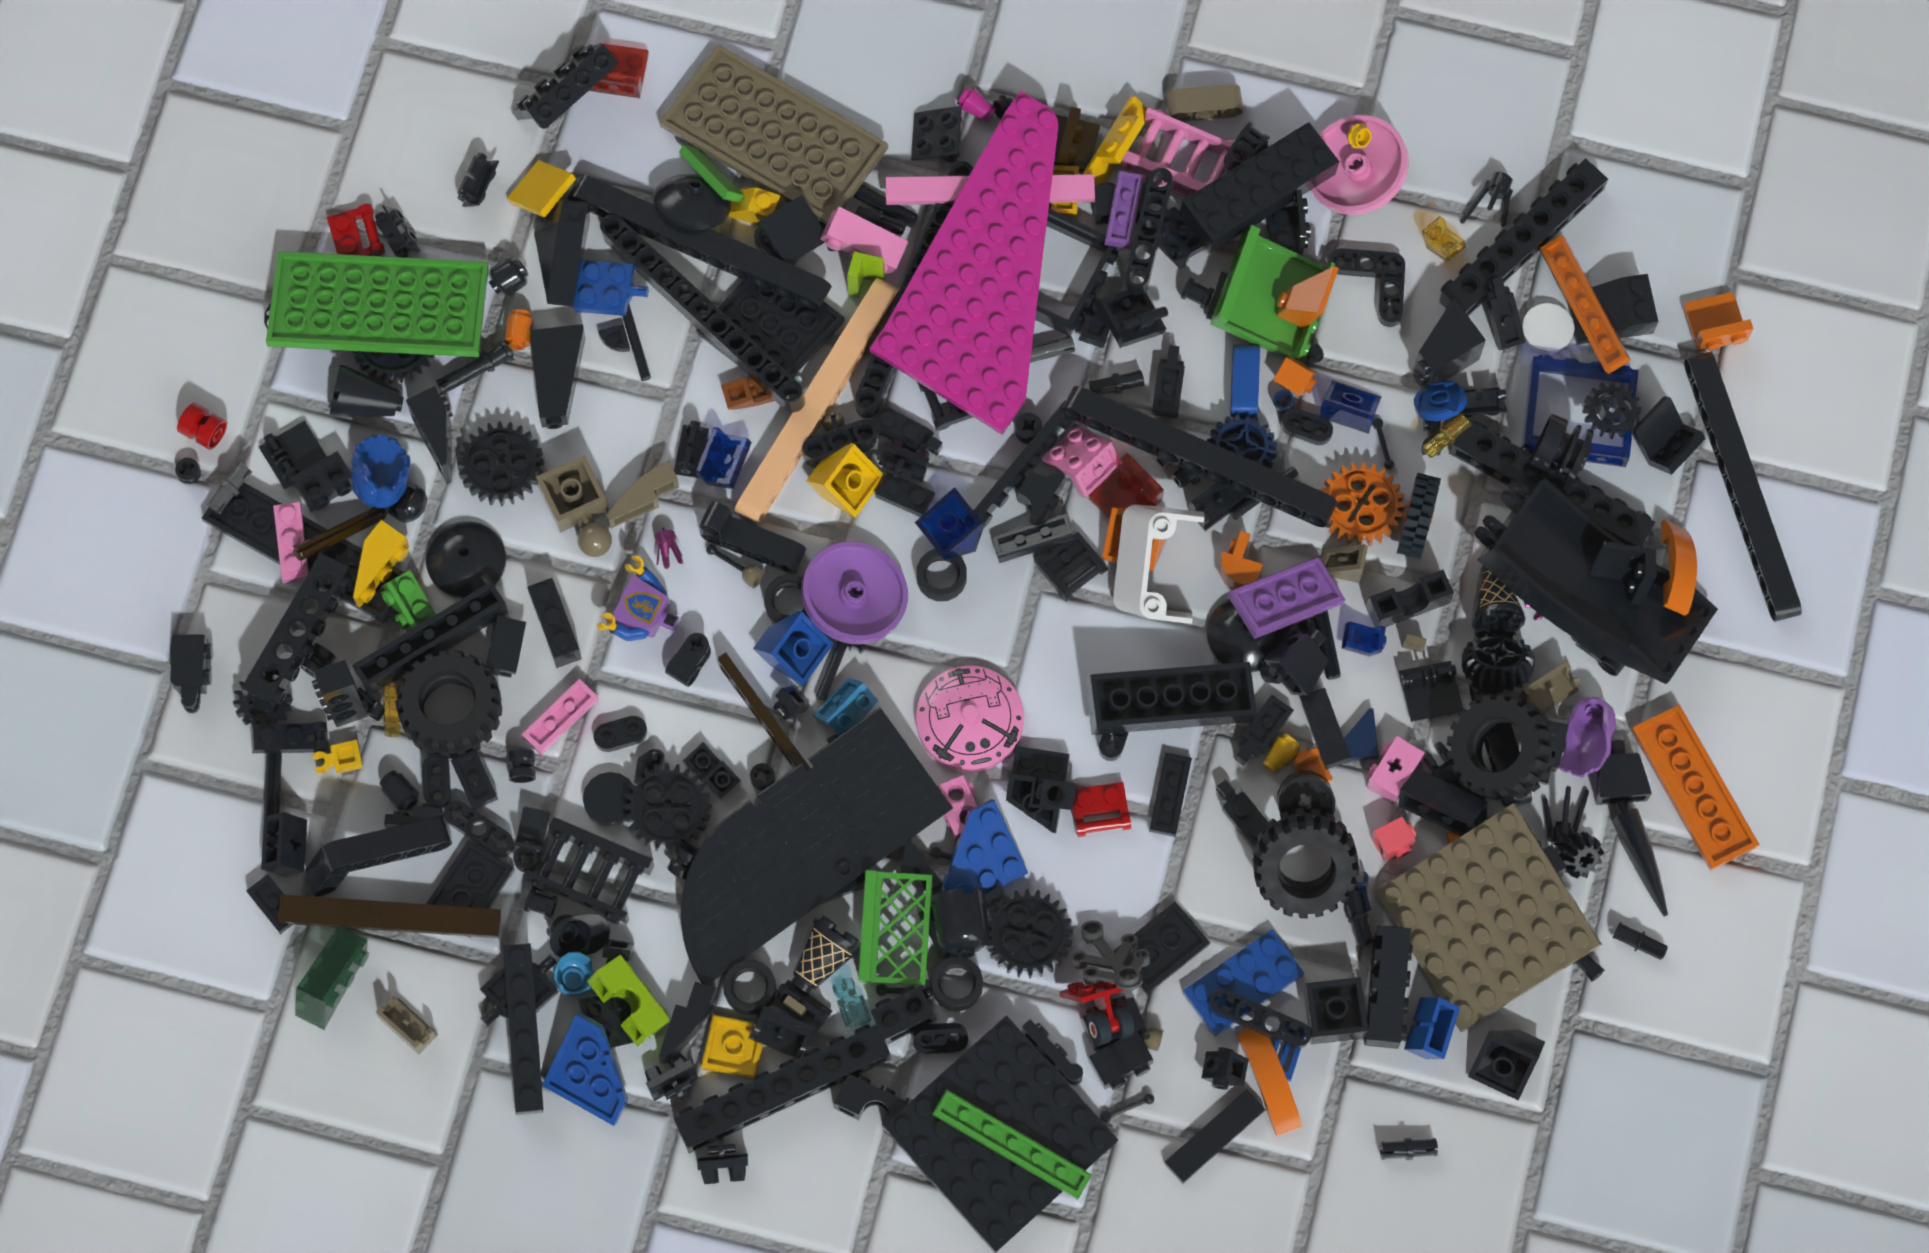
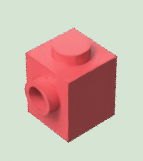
M1400 817L1374 830L1371 839L1382 859L1386 861L1394 856L1401 858L1409 854L1415 842L1416 832L1410 822L1406 823L1404 818Z

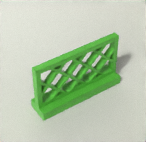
M866 870L858 978L860 983L872 982L926 986L933 875ZM883 878L895 879L901 886L890 898L882 890ZM899 879L909 881L904 885ZM915 880L926 881V892L918 899L907 889ZM905 890L914 902L901 912L892 900ZM883 895L887 900L881 905ZM924 898L925 908L920 904V901H922ZM890 903L900 915L887 925L880 915L881 910ZM918 905L924 912V920L915 927L905 915ZM903 917L912 930L900 940L890 928ZM880 922H881V923L884 925V927H885L881 932H879V930H880ZM922 925H923V935L918 931V929H919ZM888 930L898 942L885 953L879 946V938ZM916 932L922 939V947L912 954L903 942ZM901 945L911 957L898 967L888 955ZM878 949H879L880 952L883 954V956L880 957L879 959H878ZM922 952L920 963L916 957ZM887 958L896 970L888 977H876L877 965ZM914 960L921 967L920 979H908L901 970ZM897 973H900L903 978H893V977H894Z

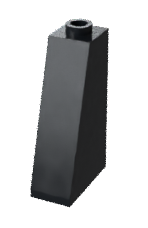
M583 324L530 330L539 418L542 428L558 429L562 425H568L586 339Z

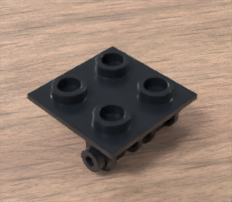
M962 106L914 113L912 161L945 156L948 162L957 161V158L960 156L959 143L961 142Z
M305 420L278 436H274L273 433L267 434L264 437V444L259 446L260 451L284 490L294 485L291 477L327 457Z
M1451 661L1398 671L1411 722L1459 713L1463 709L1455 679L1457 671Z
M598 995L577 1000L580 1013L604 1026L611 1048L634 1043L621 1026L631 1015V1008L626 1000L620 997H613L603 1003Z

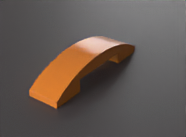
M1663 519L1661 521L1662 543L1669 546L1670 580L1663 584L1664 607L1686 616L1689 613L1696 586V549L1691 535L1685 528Z
M1248 1028L1236 1032L1244 1056L1249 1059L1248 1062L1267 1107L1266 1112L1276 1136L1302 1127L1291 1089L1270 1038Z

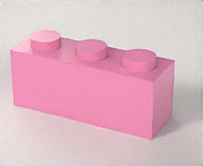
M840 206L832 211L820 240L826 242V246L848 253L851 259L854 251L884 258L885 274H890L897 269L908 244L907 240Z

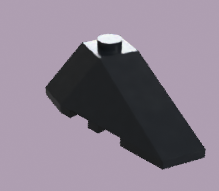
M561 200L555 204L545 218L537 216L534 236L547 304L574 306L590 224L588 202Z

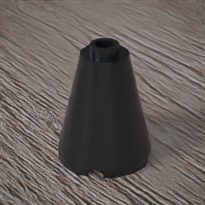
M339 365L329 416H395L396 411L401 412L404 397L399 396L400 390L346 365Z

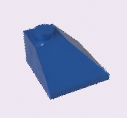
M797 611L768 627L753 649L770 666L799 685L804 686L834 643L802 611Z

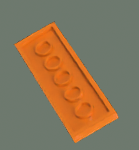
M1680 704L1632 727L1631 732L1710 871L1759 847L1760 844Z

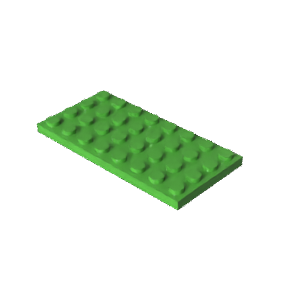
M278 251L266 336L267 347L479 357L489 271L488 262Z

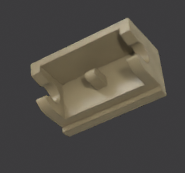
M1566 661L1525 687L1519 698L1534 705L1539 709V712L1544 714L1577 693L1580 681L1578 677H1572L1570 673L1571 666Z
M391 996L389 998L390 1003L385 1008L380 1006L376 1014L385 1025L419 1055L438 1034L399 998Z

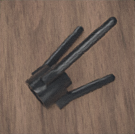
M1495 172L1492 179L1486 181L1481 192L1464 213L1460 223H1465L1489 191L1491 196L1487 207L1489 211L1492 210L1497 199L1504 197L1501 227H1505L1510 198L1513 190L1510 188L1513 179L1506 173Z
M1567 786L1565 789L1562 821L1555 822L1554 827L1552 825L1548 799H1542L1547 826L1546 838L1551 839L1552 845H1564V837L1570 839L1573 831L1577 833L1587 803L1589 790H1584L1572 828L1571 823L1568 822L1571 798L1570 786Z

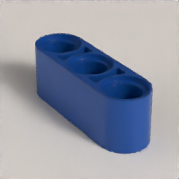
M1233 345L1230 417H1235L1236 414H1239L1241 418H1245L1249 414L1251 418L1257 419L1260 346Z

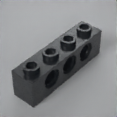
M346 660L314 670L316 680H313L312 684L328 721L333 719L336 727H340L367 717L362 699Z

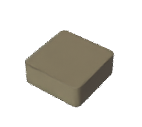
M1406 634L1402 648L1424 652L1427 639Z
M788 995L783 1001V1006L799 1018H802L806 1013V1007Z

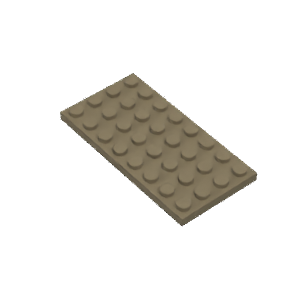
M719 44L716 45L659 121V125L663 129L768 191L781 195V198L785 201L791 202L802 195L817 220L824 224H827L832 211L837 207H846L889 148L887 142Z

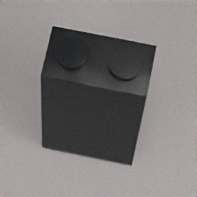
M1456 299L1450 302L1418 352L1413 376L1416 382L1426 389L1428 384L1448 380L1480 360L1486 339Z

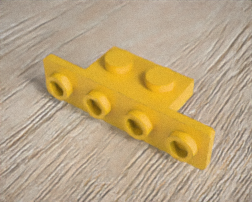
M1130 96L1082 174H1094L1095 186L1108 180L1116 165L1121 163L1145 123L1147 108L1136 96Z

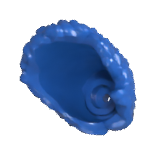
M384 434L371 435V437L362 440L360 444H355L356 448L351 460L353 492L368 507L388 508L394 505L406 491L411 462L410 456L406 455L405 449L401 448V444L397 439L387 437Z

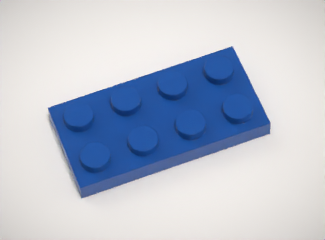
M1271 929L1184 989L1182 993L1213 1036L1216 1037L1235 1023L1215 1015L1209 1009V998L1214 991L1225 989L1262 1005L1304 976V972ZM1221 996L1220 999H1214L1217 1002V1008L1222 1009L1223 1006H1228L1232 1008L1229 1014L1234 1015L1235 1008L1239 1002L1234 1000V1005L1232 1006L1225 1002L1226 997ZM1249 1006L1242 1007L1239 1010L1240 1017H1245L1253 1009Z

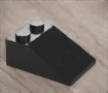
M1648 274L1621 277L1592 287L1619 339L1654 334L1659 321ZM1567 300L1570 316L1574 322L1576 344L1590 343Z
M435 386L407 399L406 403L418 432L446 484L452 482V425L450 417L453 414L443 392L439 394Z

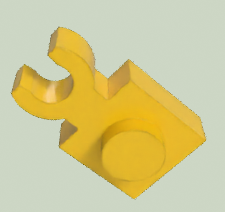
M357 740L331 745L332 753L329 754L322 751L312 754L314 761L319 759L325 760L324 765L315 768L317 774H325L332 767H335L337 774L363 768Z

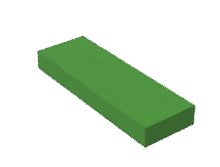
M687 145L682 146L679 151L680 155L723 199L734 202L742 200L744 194L701 150Z

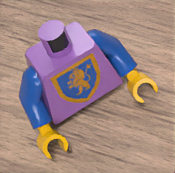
M631 556L636 562V567L633 568L630 564H625V569L628 572H636L637 574L636 576H631L613 615L611 613L600 615L601 618L606 620L607 625L599 623L597 624V629L600 631L609 629L610 633L625 641L655 637L660 626L674 631L678 624L679 616L667 612L670 606L667 591L659 579L647 567H643L644 562L641 557Z

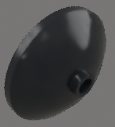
M681 174L662 181L654 192L653 204L658 214L671 224L692 230L710 229L726 221L731 212V201L723 199L700 175Z
M473 521L456 522L444 527L433 537L426 552V568L430 579L439 590L456 598H465L491 581L496 586L503 576L506 567V552L500 537L488 526ZM463 550L469 552L465 557L459 555Z
M1227 599L1219 604L1210 616L1207 625L1209 648L1221 664L1250 662L1251 672L1260 671L1264 658L1270 651L1281 629L1254 639L1250 631L1244 629L1245 623L1231 600Z

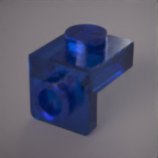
M1349 621L1345 623L1341 649L1369 657L1379 654L1386 645V627L1378 626L1372 628Z

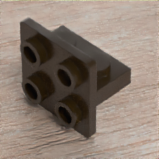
M1071 107L1068 117L1055 114L1058 120V134L1054 165L1079 166V171L1084 172L1092 159L1100 125L1080 119L1081 109Z

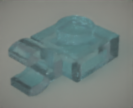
M843 978V984L832 985L835 996L841 998L837 1001L845 1027L866 1025L872 1021L863 995L857 996L855 983L852 978Z

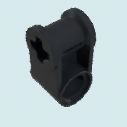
M1250 121L1237 136L1224 157L1225 167L1229 171L1258 154L1270 138V136H1264L1256 130ZM1233 154H1239L1243 160L1236 159Z
M701 633L689 635L679 651L669 661L665 673L683 685L690 687L711 655V648L707 637ZM702 644L703 650L697 649L694 652L693 647H699Z

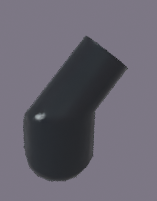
M652 749L641 755L636 762L635 776L638 775L644 779L643 771L645 768L651 771L654 769L655 764L659 766L665 758L663 751Z

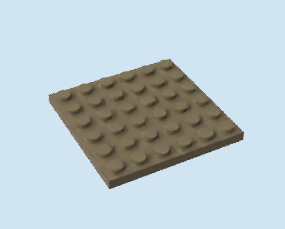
M1514 803L1376 890L1396 926L1411 928L1410 944L1413 945L1412 953L1438 996L1460 1007L1455 1023L1460 1032L1471 1028L1602 946V943Z

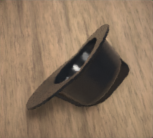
M563 914L553 921L550 928L546 929V933L550 937L551 950L561 958L569 952H581L584 955H589L603 948L607 939H609L610 927L606 919L599 914Z

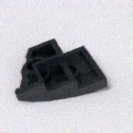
M1016 746L1012 773L1009 774L1006 801L1047 828L1050 832L1056 833L1061 809L1039 806L1040 800L1036 799L1038 783L1042 784L1045 778L1066 781L1070 754ZM1054 786L1050 790V797L1053 801L1058 802L1063 797V791L1058 786Z

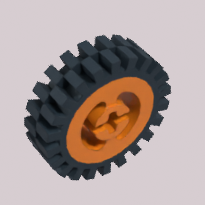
M1417 473L1403 521L1397 549L1398 554L1421 558L1432 522L1441 478Z

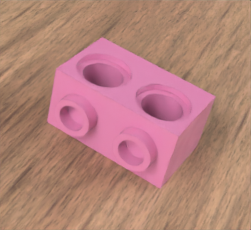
M963 775L938 785V788L953 807L952 810L943 815V818L955 843H957L958 838L961 836L965 825L961 823L960 818L967 815L969 810L977 807L974 799L977 796L975 788L971 781L966 782ZM959 791L963 794V798L954 801L950 799L949 794Z

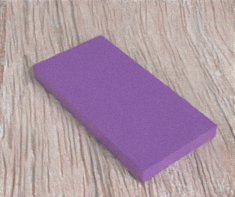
M1319 556L1230 590L1227 595L1254 639L1340 606L1346 600Z

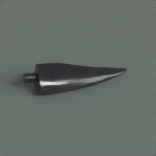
M1626 800L1619 801L1615 804L1620 815L1612 820L1613 825L1640 879L1663 917L1668 915L1665 894L1645 825L1637 808L1630 810Z

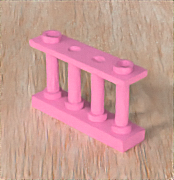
M1148 107L1145 123L1150 126L1137 152L1127 151L1122 159L1121 170L1143 174L1144 179L1147 181L1154 169L1159 167L1168 169L1173 176L1172 191L1184 197H1189L1223 175L1226 169L1224 157L1235 141L1221 139L1174 119L1160 109L1153 110ZM1159 129L1173 134V137L1161 161L1156 163L1147 159L1146 155ZM1184 139L1197 146L1185 171L1179 173L1172 170L1170 165ZM1208 149L1221 156L1208 182L1202 183L1195 180L1193 176ZM1233 154L1236 159L1241 160L1239 154ZM1158 179L1154 184L1163 187L1167 182L1163 179Z

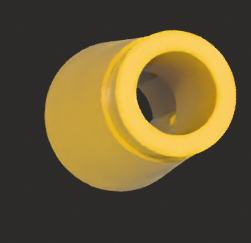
M1285 733L1282 737L1279 736L1262 764L1275 774L1277 770L1295 758V755L1301 749V745Z

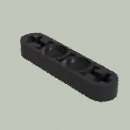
M1218 989L1209 998V1009L1215 1015L1287 1046L1300 1049L1307 1046L1311 1039V1029L1307 1024L1231 991ZM1221 996L1226 997L1225 1002L1232 1006L1234 1005V1000L1239 1002L1235 1008L1234 1015L1229 1014L1232 1008L1228 1006H1223L1222 1009L1217 1008V1002L1214 999H1220ZM1244 1006H1249L1254 1010L1255 1017L1249 1021L1243 1020L1240 1017L1239 1010ZM1269 1017L1277 1018L1281 1025L1280 1029L1274 1032L1269 1031L1265 1027L1266 1019ZM1286 1023L1291 1024L1288 1028L1290 1031L1303 1030L1302 1035L1306 1039L1301 1038L1299 1042H1296L1294 1040L1295 1036L1289 1032L1286 1033L1285 1037L1281 1036Z

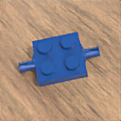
M582 260L573 308L575 312L626 316L628 304L632 297L647 298L649 287L634 286L633 276L635 268L633 264Z

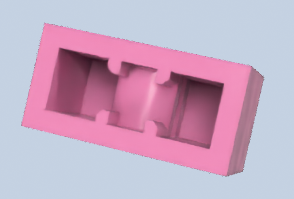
M1396 736L1393 743L1387 741L1380 753L1383 759L1379 765L1374 763L1366 775L1369 779L1367 788L1395 804L1399 798L1401 787L1414 770L1418 768L1425 752ZM1393 765L1397 766L1398 768L1393 773L1389 771V768L1393 767Z

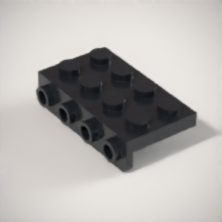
M604 44L580 46L571 54L574 58L567 64L565 61L553 70L555 74L549 80L544 78L535 85L536 91L533 94L520 98L515 103L517 108L512 111V114L517 120L533 119L541 129L547 128L617 66L616 59Z

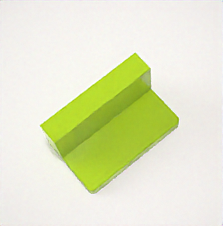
M854 251L847 274L848 295L859 298L864 279L875 281L876 278L885 280V259Z

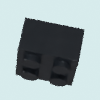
M1361 977L1305 984L1303 994L1307 1022L1312 1034L1310 1039L1311 1045L1366 1039L1369 1030Z

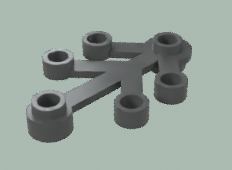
M1095 920L1085 922L1081 926L1082 939L1088 945H1094L1103 957L1088 955L1082 951L1071 955L1072 967L1084 969V982L1088 985L1097 984L1099 981L1115 983L1116 987L1120 990L1128 992L1139 988L1142 984V975L1139 972L1142 967L1150 964V953L1145 949L1136 950L1138 948L1137 936L1134 934L1122 936L1121 945L1115 954L1103 939V924ZM1135 951L1131 965L1124 966L1129 953ZM1096 967L1113 969L1114 972L1101 971Z

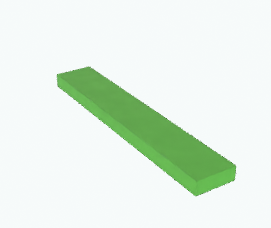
M947 1089L932 1113L933 1116L1076 1200L1079 1199L1092 1174Z

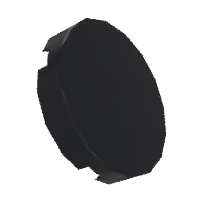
M606 772L597 775L589 781L584 789L583 803L585 811L591 820L603 826H616L625 822L624 817L630 814V812L623 811V805L630 804V802L624 799V795L633 794L628 789V785L632 784V782L620 773Z

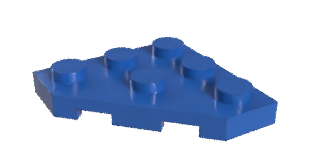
M991 799L969 810L964 821L965 825L961 836L956 843L948 873L945 875L942 883L945 891L962 888L963 893L974 894V889H978L986 895L995 888L1002 887L1028 874L995 800Z
M578 1012L568 1029L542 1086L614 1126L617 1124L628 1102V1097L604 1026Z

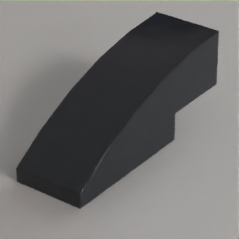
M695 982L687 1007L675 1005L658 1056L660 1063L666 1064L670 1057L679 1053L702 1027L717 996L715 987Z

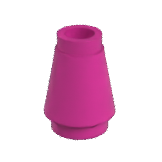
M968 87L957 102L958 105L962 106L963 111L986 122H989L996 112V109L976 88L973 90Z

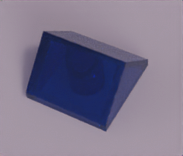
M1332 380L1323 399L1319 416L1331 422L1369 434L1382 396Z
M955 487L915 522L944 560L976 552L985 526L984 522Z

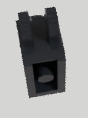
M205 634L172 635L170 682L173 684L174 689L181 694L180 700L184 709L191 714L200 710L201 694H207V685L212 683V671L208 669V659L213 658V645L208 642Z

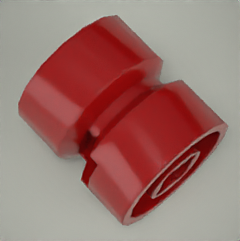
M193 402L182 413L177 424V431L189 439L195 438L196 443L208 450H212L223 438L228 422L215 413L209 415L208 409Z

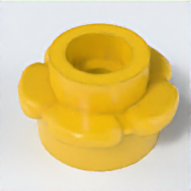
M1365 124L1353 125L1348 132V143L1355 149L1366 147L1371 141V131Z

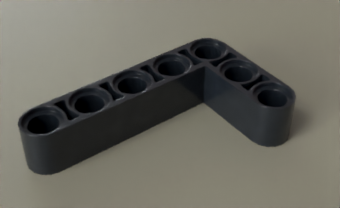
M435 817L331 841L321 847L304 872L313 896L320 897L335 891L349 872L438 852L452 845V840L443 818Z

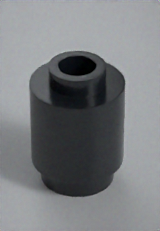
M393 770L381 779L379 783L382 787L381 791L397 810L405 809L408 811L417 804L419 792L402 773Z

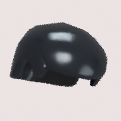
M417 484L413 485L416 489L407 486L401 498L389 507L388 513L396 520L409 523L418 519L424 513L428 498L425 490Z

